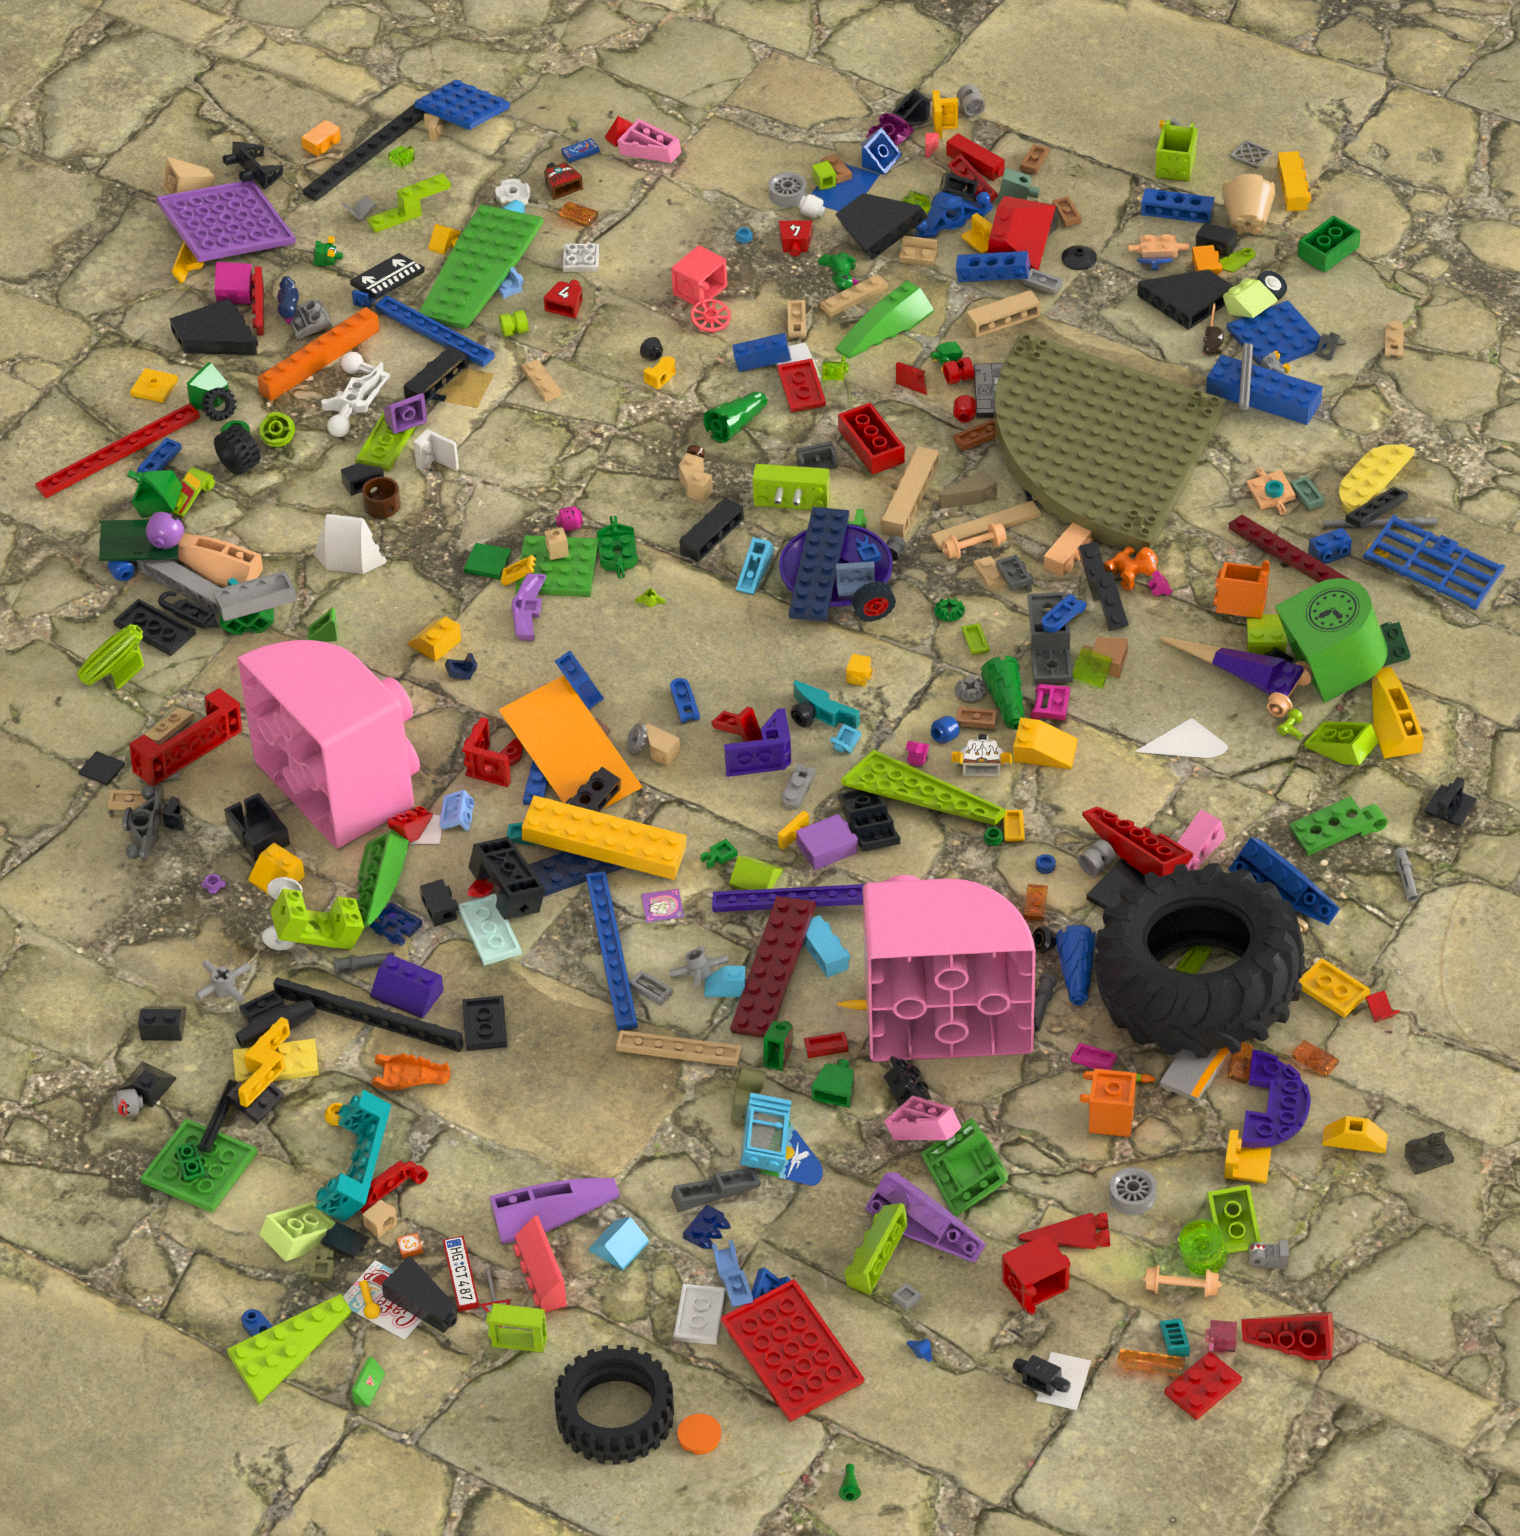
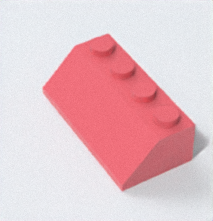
M537 1215L515 1235L516 1244L513 1245L515 1256L521 1259L519 1265L522 1273L527 1274L526 1283L528 1289H533L534 1294H532L535 1306L545 1309L546 1313L566 1307L567 1303L563 1276Z

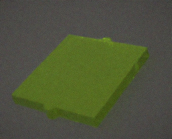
M1082 647L1078 659L1075 660L1076 665L1072 674L1073 678L1103 688L1107 675H1110L1109 669L1113 658Z

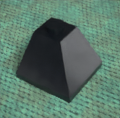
M142 1061L120 1086L118 1091L135 1089L138 1095H142L143 1104L153 1107L175 1082L176 1077Z

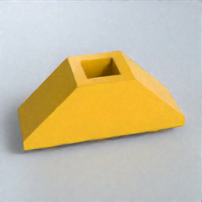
M1346 1116L1324 1126L1322 1146L1385 1154L1388 1134L1369 1119Z

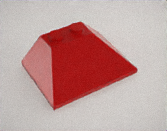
M1004 196L996 210L989 236L988 253L1028 251L1030 270L1033 268L1039 271L1056 205Z

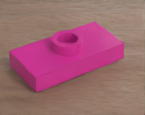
M1079 1043L1071 1055V1062L1104 1070H1111L1118 1059L1116 1053Z

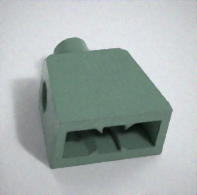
M1005 168L997 204L1001 202L1004 196L1027 200V197L1038 199L1040 188L1030 186L1031 177L1029 175Z

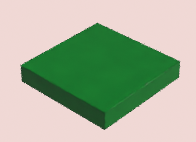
M475 543L464 567V573L500 579L503 568L506 567L512 554L511 549Z

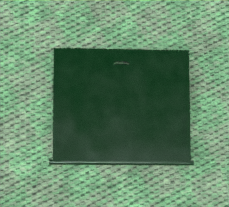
M149 519L99 520V523H101L99 561L178 559L179 543L170 549H161L151 544L146 536V526Z

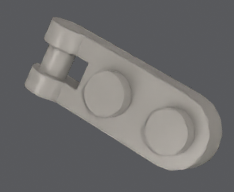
M796 764L794 773L782 795V805L785 809L796 810L801 806L815 778L816 768H806L802 764Z

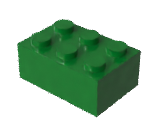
M1333 215L1299 240L1298 257L1325 273L1359 248L1361 231Z

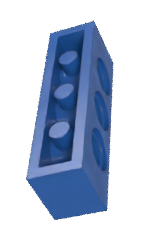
M1145 188L1141 203V215L1211 224L1215 197Z
M1028 251L964 254L957 256L956 274L958 282L1028 279L1030 261Z

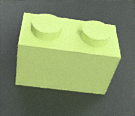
M1251 278L1243 279L1240 284L1230 288L1227 293L1222 295L1228 314L1254 318L1277 302V298L1260 280Z

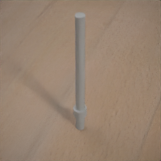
M1422 516L1399 518L1418 528L1438 525L1437 518H1422ZM1345 519L1324 520V527H1355L1345 522ZM1374 519L1363 527L1386 526L1390 519Z

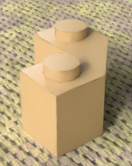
M686 453L679 463L680 483L684 486L688 498L705 503L713 492L712 475L704 473L702 457Z

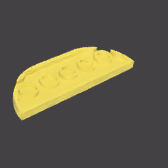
M1400 444L1384 445L1367 452L1340 483L1339 498L1343 509L1350 513L1377 497L1411 459L1415 449Z

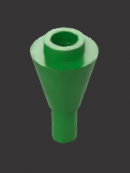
M853 1464L845 1466V1476L839 1490L840 1498L846 1501H854L861 1496V1491L854 1475Z

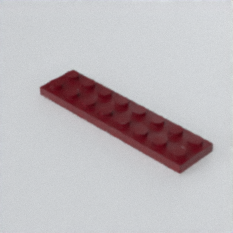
M776 896L730 1026L731 1033L764 1038L772 1022L777 1020L816 908L815 901Z

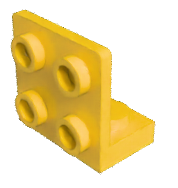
M1230 1129L1224 1178L1267 1183L1271 1148L1241 1147L1242 1139H1238L1239 1130Z

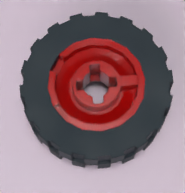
M880 581L864 584L861 588L857 589L851 599L856 615L861 620L867 622L886 617L892 612L896 603L890 586Z

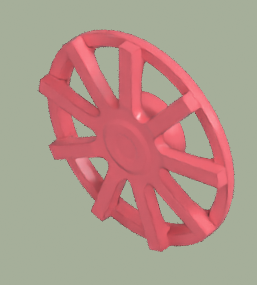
M701 300L691 310V321L700 331L715 333L726 329L731 320L729 308L719 300ZM705 302H713L712 307L707 308ZM716 303H719L723 306L718 311L717 309H715ZM701 304L705 311H700L696 307ZM725 310L728 313L727 316L718 315ZM694 312L703 316L695 318ZM718 319H725L727 321L723 324ZM705 320L702 325L697 321ZM714 322L720 327L714 328ZM710 323L711 328H706V324Z

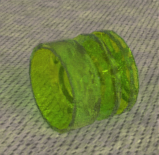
M1198 1219L1191 1221L1183 1227L1179 1233L1178 1243L1186 1267L1191 1272L1206 1276L1207 1269L1214 1273L1222 1269L1227 1261L1228 1252L1222 1231L1218 1225L1210 1220Z

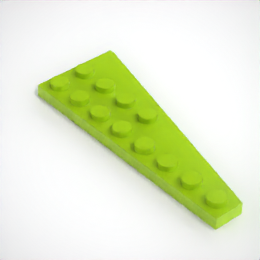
M874 749L841 778V785L994 826L1006 815V809Z

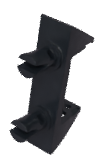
M234 141L232 144V154L223 155L222 158L226 166L238 163L246 170L239 172V179L242 182L255 179L264 189H267L283 175V165L261 166L255 160L257 157L264 156V146Z

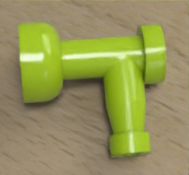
M1293 708L1288 712V719L1283 724H1280L1276 730L1282 736L1289 733L1298 740H1301L1304 734L1292 725L1299 724L1303 720V715L1299 710Z

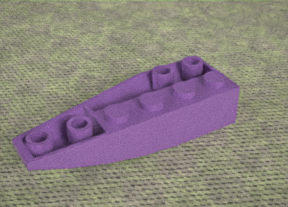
M896 1172L885 1173L865 1208L875 1216L885 1205L904 1204L908 1226L903 1235L974 1263L986 1246L958 1218Z

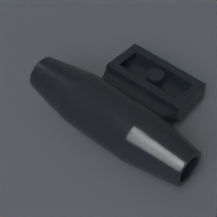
M276 990L270 991L239 1006L240 1013L249 1024L238 1031L235 1036L241 1048L253 1046L281 1017L288 1020L289 1029L292 1030L315 1015V1007L310 999L285 1005L284 1000Z

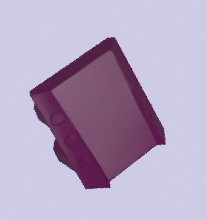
M884 113L879 117L880 124L871 127L865 137L868 138L878 129L882 128L893 143L898 146L914 130L904 119L892 113Z

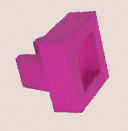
M1159 570L1152 573L1153 579L1148 583V586L1153 589L1151 591L1153 595L1165 594L1168 596L1173 591L1167 579Z

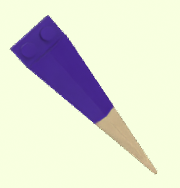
M1160 637L1161 642L1209 662L1268 695L1278 692L1288 697L1304 672L1303 666L1286 662L1282 658Z

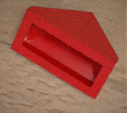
M617 116L605 135V139L614 147H617V140L634 123Z

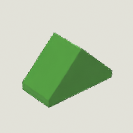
M330 608L308 627V640L321 642L337 641L338 626L335 608Z

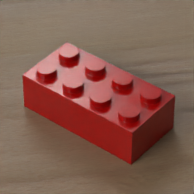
M871 402L838 414V431L872 475L905 463V446Z

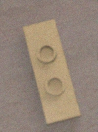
M178 708L146 732L145 735L158 745H161L195 718L194 712Z

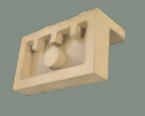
M903 236L899 263L934 267L938 255V240Z

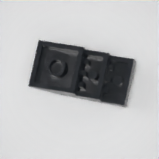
M862 790L838 794L843 813L852 833H855L858 838V845L862 852L901 844L900 836L894 828V821L888 813L887 804L881 795Z

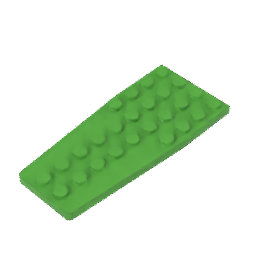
M480 204L455 243L419 313L443 325L461 329L468 328L510 273L511 267L514 268L542 226L543 218Z

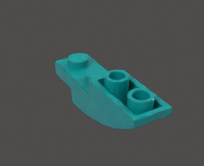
M797 680L793 682L794 697L799 703H811L815 707V717L835 728L839 723L846 724L854 729L858 728L860 725L859 710L830 700L829 693L822 689L812 687Z

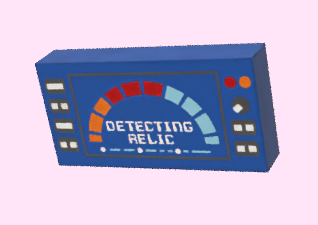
M592 138L561 149V154L568 163L600 152L598 145Z

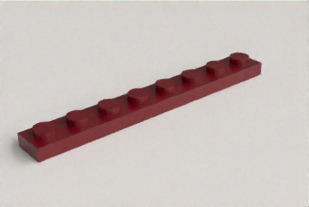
M1242 514L1229 523L1231 531L1318 583L1335 578L1349 579Z

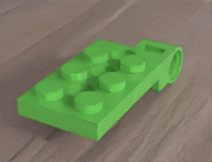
M1350 796L1290 823L1289 829L1307 856L1358 833L1361 836H1365L1371 832H1379L1387 826L1388 819L1378 805L1372 804L1360 809ZM1349 814L1357 815L1354 818L1347 817ZM1331 822L1339 823L1337 826L1329 825ZM1313 830L1321 831L1319 834L1311 833Z

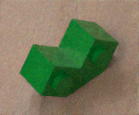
M274 608L227 621L223 620L220 613V627L234 635H243V632L254 631L255 634L263 633L274 623Z

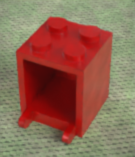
M1046 1233L1002 1254V1282L1022 1309L1026 1310L1028 1314L1033 1315L1036 1312V1305L1069 1290V1267L1071 1264L1068 1257L1060 1252L1057 1242L1051 1240Z

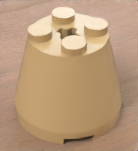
M1236 175V179L1223 183L1222 197L1231 228L1237 231V234L1251 232L1254 235H1259L1266 225L1275 197V185L1272 181L1268 182L1262 179L1261 175Z

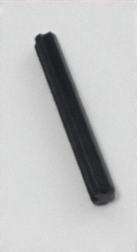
M230 1079L226 1083L200 1141L199 1150L201 1152L208 1153L211 1150L231 1105L225 1098L238 1084L236 1080Z

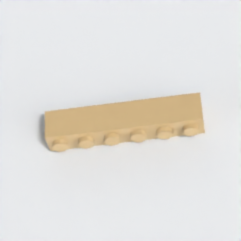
M918 446L915 453L911 454L910 464L906 465L904 476L900 477L898 488L893 491L892 501L888 502L886 513L881 516L880 525H882L883 534L897 535L904 538L939 466L938 450Z

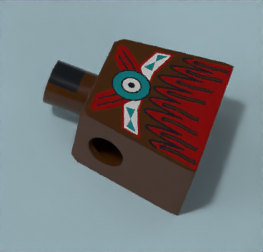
M551 162L546 166L544 171L545 184L553 200L583 190L582 175L568 163L564 162L556 165Z

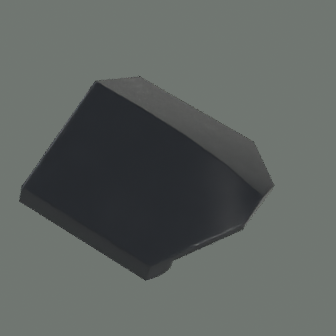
M914 88L893 110L892 114L904 119L910 126L922 125L929 118L930 100Z

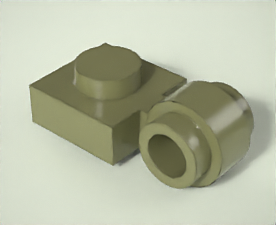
M325 1245L317 1248L316 1259H312L309 1272L310 1281L331 1283L336 1258L335 1250Z

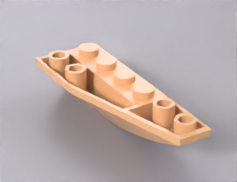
M183 534L179 542L177 560L211 583L222 587H227V581L231 578L241 583L256 579L263 571L261 554L237 545L192 534Z

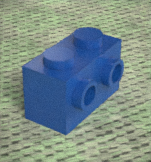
M1343 527L1309 539L1308 554L1324 564L1350 556L1352 539Z

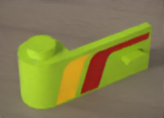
M195 467L190 468L181 481L183 487L175 509L171 513L184 518L200 491L208 492L214 487V476Z

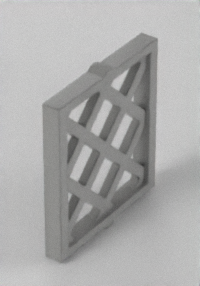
M1245 140L1230 155V158L1257 169L1272 154V151ZM1253 155H1259L1260 158H1254ZM1245 156H1251V159H1245Z

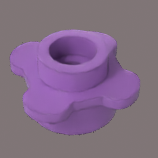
M210 874L201 885L210 894H215L220 888H224L226 884L225 881H221L219 875Z

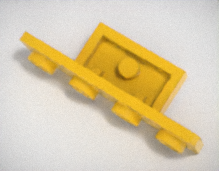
M184 241L172 268L174 277L180 283L185 281L188 271L198 270L204 265L203 261L198 262Z

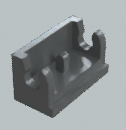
M832 441L796 449L799 467L838 468L835 459L837 455Z

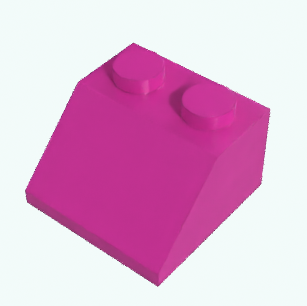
M216 262L214 287L216 303L230 299L232 304L251 305L253 300L252 288H255L251 280V274H253L251 264Z

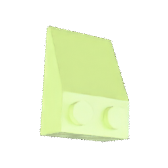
M315 1201L267 1215L259 1235L285 1262L301 1257L319 1245L327 1230L335 1225V1222L326 1213L315 1208Z

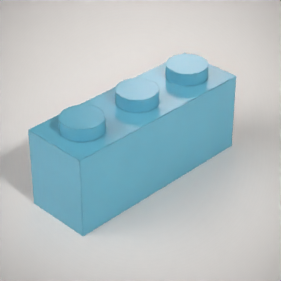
M820 915L812 918L803 944L825 976L828 978L849 969V952L846 948L843 949L838 936L833 935L827 921L824 922Z

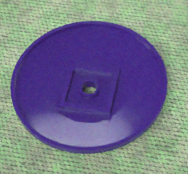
M848 524L839 564L861 562L857 554L856 538L864 542V536L866 535L869 539V544L875 543L881 554V561L874 563L875 582L880 581L887 584L893 569L892 555L888 546L873 532ZM807 530L793 537L786 544L780 555V576L785 586L792 593L795 587ZM837 580L835 581L830 607L852 605L851 599L854 595L838 596Z

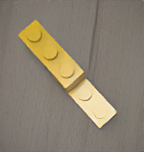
M281 1017L245 1052L246 1070L253 1074L238 1089L240 1105L248 1107L285 1069L283 1054L275 1050L290 1035L287 1019Z

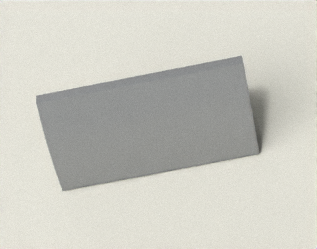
M286 571L213 590L215 601L224 621L297 601L295 588Z

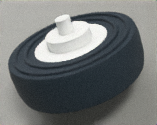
M1263 271L1256 279L1260 280L1277 300H1280L1287 291L1285 280L1276 272Z

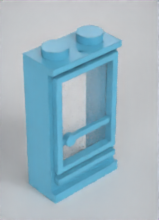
M750 1093L746 1104L740 1165L772 1172H782L786 1160L791 1100Z

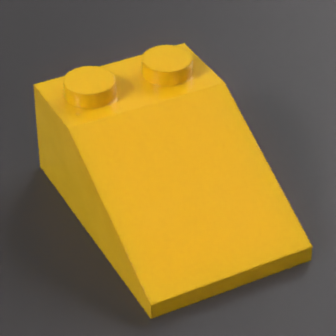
M1020 717L1013 745V762L1072 769L1078 738L1041 720Z

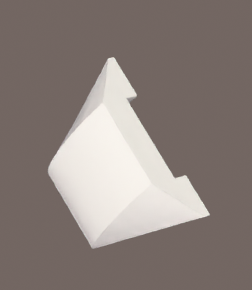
M326 515L313 554L326 570L364 574L385 564L387 561L380 554V548L378 544L374 543L372 533L363 518Z

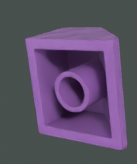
M423 393L383 408L385 422L393 434L427 422Z

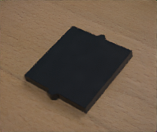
M96 751L89 760L85 761L86 764L78 773L81 776L108 786L113 778L118 776V772L124 767L125 762Z
M336 1222L331 1229L327 1230L326 1235L321 1240V1244L354 1259L360 1251L364 1250V1246L368 1243L370 1237Z

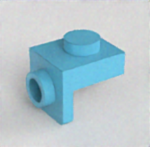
M843 724L836 738L831 737L830 741L834 745L833 748L838 752L843 753L845 751L851 754L862 733Z

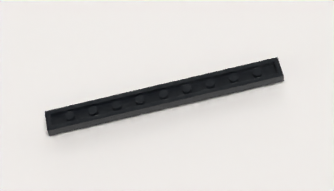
M414 103L305 187L303 195L314 201L319 200L424 119V114L427 112L415 108Z
M277 977L273 982L274 990L278 992L282 999L292 1002L310 999L315 1009L457 1052H461L464 1047L462 1033L456 1030L427 1023L417 1018L407 1017L400 1013L387 1011L380 1007L354 1001L344 996L334 995L327 991H321L287 979Z

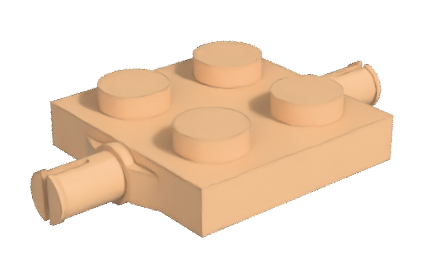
M1170 234L1162 236L1145 235L1140 237L1139 245H1128L1129 252H1139L1142 254V258L1178 257V250H1189V243H1178L1175 235L1172 236Z
M1260 467V470L1257 468L1256 473L1259 477L1248 480L1247 487L1260 510L1276 507L1280 515L1285 514L1287 509L1284 507V504L1295 500L1296 497L1282 470L1265 474L1262 467ZM1271 480L1282 482L1284 486L1283 495L1278 498L1268 497L1265 494L1266 483Z

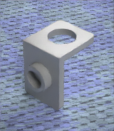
M367 195L353 209L344 202L342 203L360 222L376 206Z

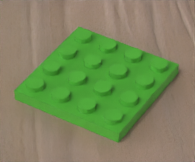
M525 535L520 560L533 555L536 558L533 574L546 575V580L538 595L591 597L599 538L566 537L569 556L550 560L545 536ZM525 577L516 581V594Z
M186 1118L140 1177L141 1183L213 1213L258 1153L257 1148L218 1132L211 1150L208 1153L201 1152L199 1144L207 1127ZM195 1141L206 1176L185 1181L176 1155L175 1146Z

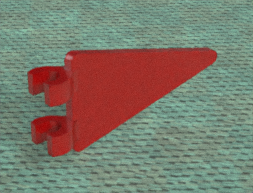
M1088 1213L1019 1235V1240L1022 1242H1030L1047 1233L1051 1240H1055L1059 1246L1096 1249L1097 1245L1101 1247L1111 1246L1109 1230H1106L1109 1229L1107 1213H1099L1096 1216L1093 1213Z

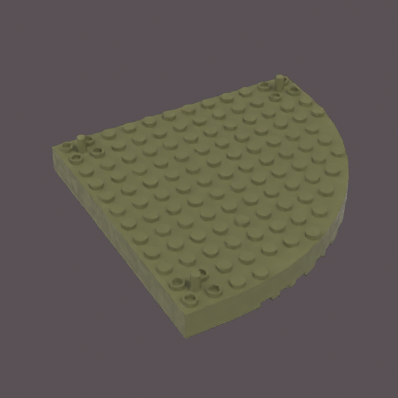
M1020 332L1003 363L996 385L993 416L995 437L998 439L1000 453L1004 456L1009 471L1018 479V484L1032 495L1034 501L1040 502L1043 505L1042 508L1050 515L1055 514L1061 518V522L1064 524L1068 523L1071 525L1073 522L1092 531V539L1121 550L1128 546L1135 549L1133 554L1137 555L1138 551L1143 547H1148L1152 550L1223 416L1226 399Z

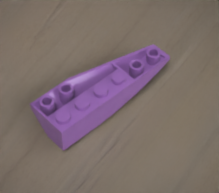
M585 1178L532 1185L489 1197L491 1212L501 1243L505 1244L515 1241V1235L534 1216L538 1215L546 1233L620 1197V1193L614 1178Z

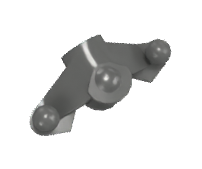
M159 784L157 788L152 785H145L141 790V795L148 801L133 812L131 807H127L125 810L122 824L124 831H129L132 844L127 846L126 855L131 859L141 856L142 861H147L154 845L158 841L164 798L163 784Z

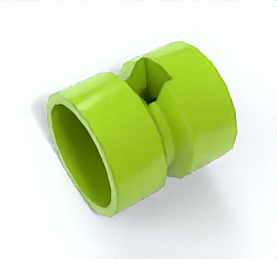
M524 310L514 311L512 315L509 313L499 315V324L503 337L513 336L515 332L518 334L529 332Z

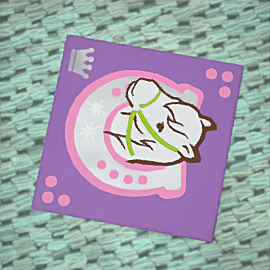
M679 889L641 894L646 922L684 917Z

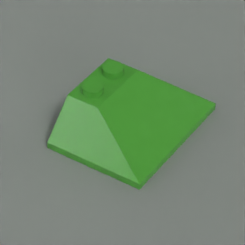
M973 1118L964 1122L961 1125L962 1128L952 1138L939 1140L921 1152L927 1167L955 1217L1003 1185L1008 1179V1173L993 1145Z

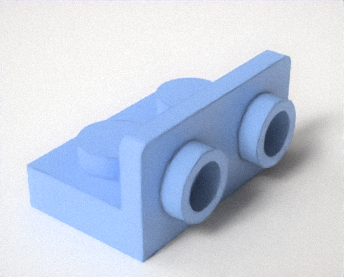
M511 267L510 273L497 289L503 298L523 291L522 284L524 281L521 274L516 272L515 267Z
M465 790L444 795L439 822L443 830L457 825H461L465 831L470 830L475 803Z

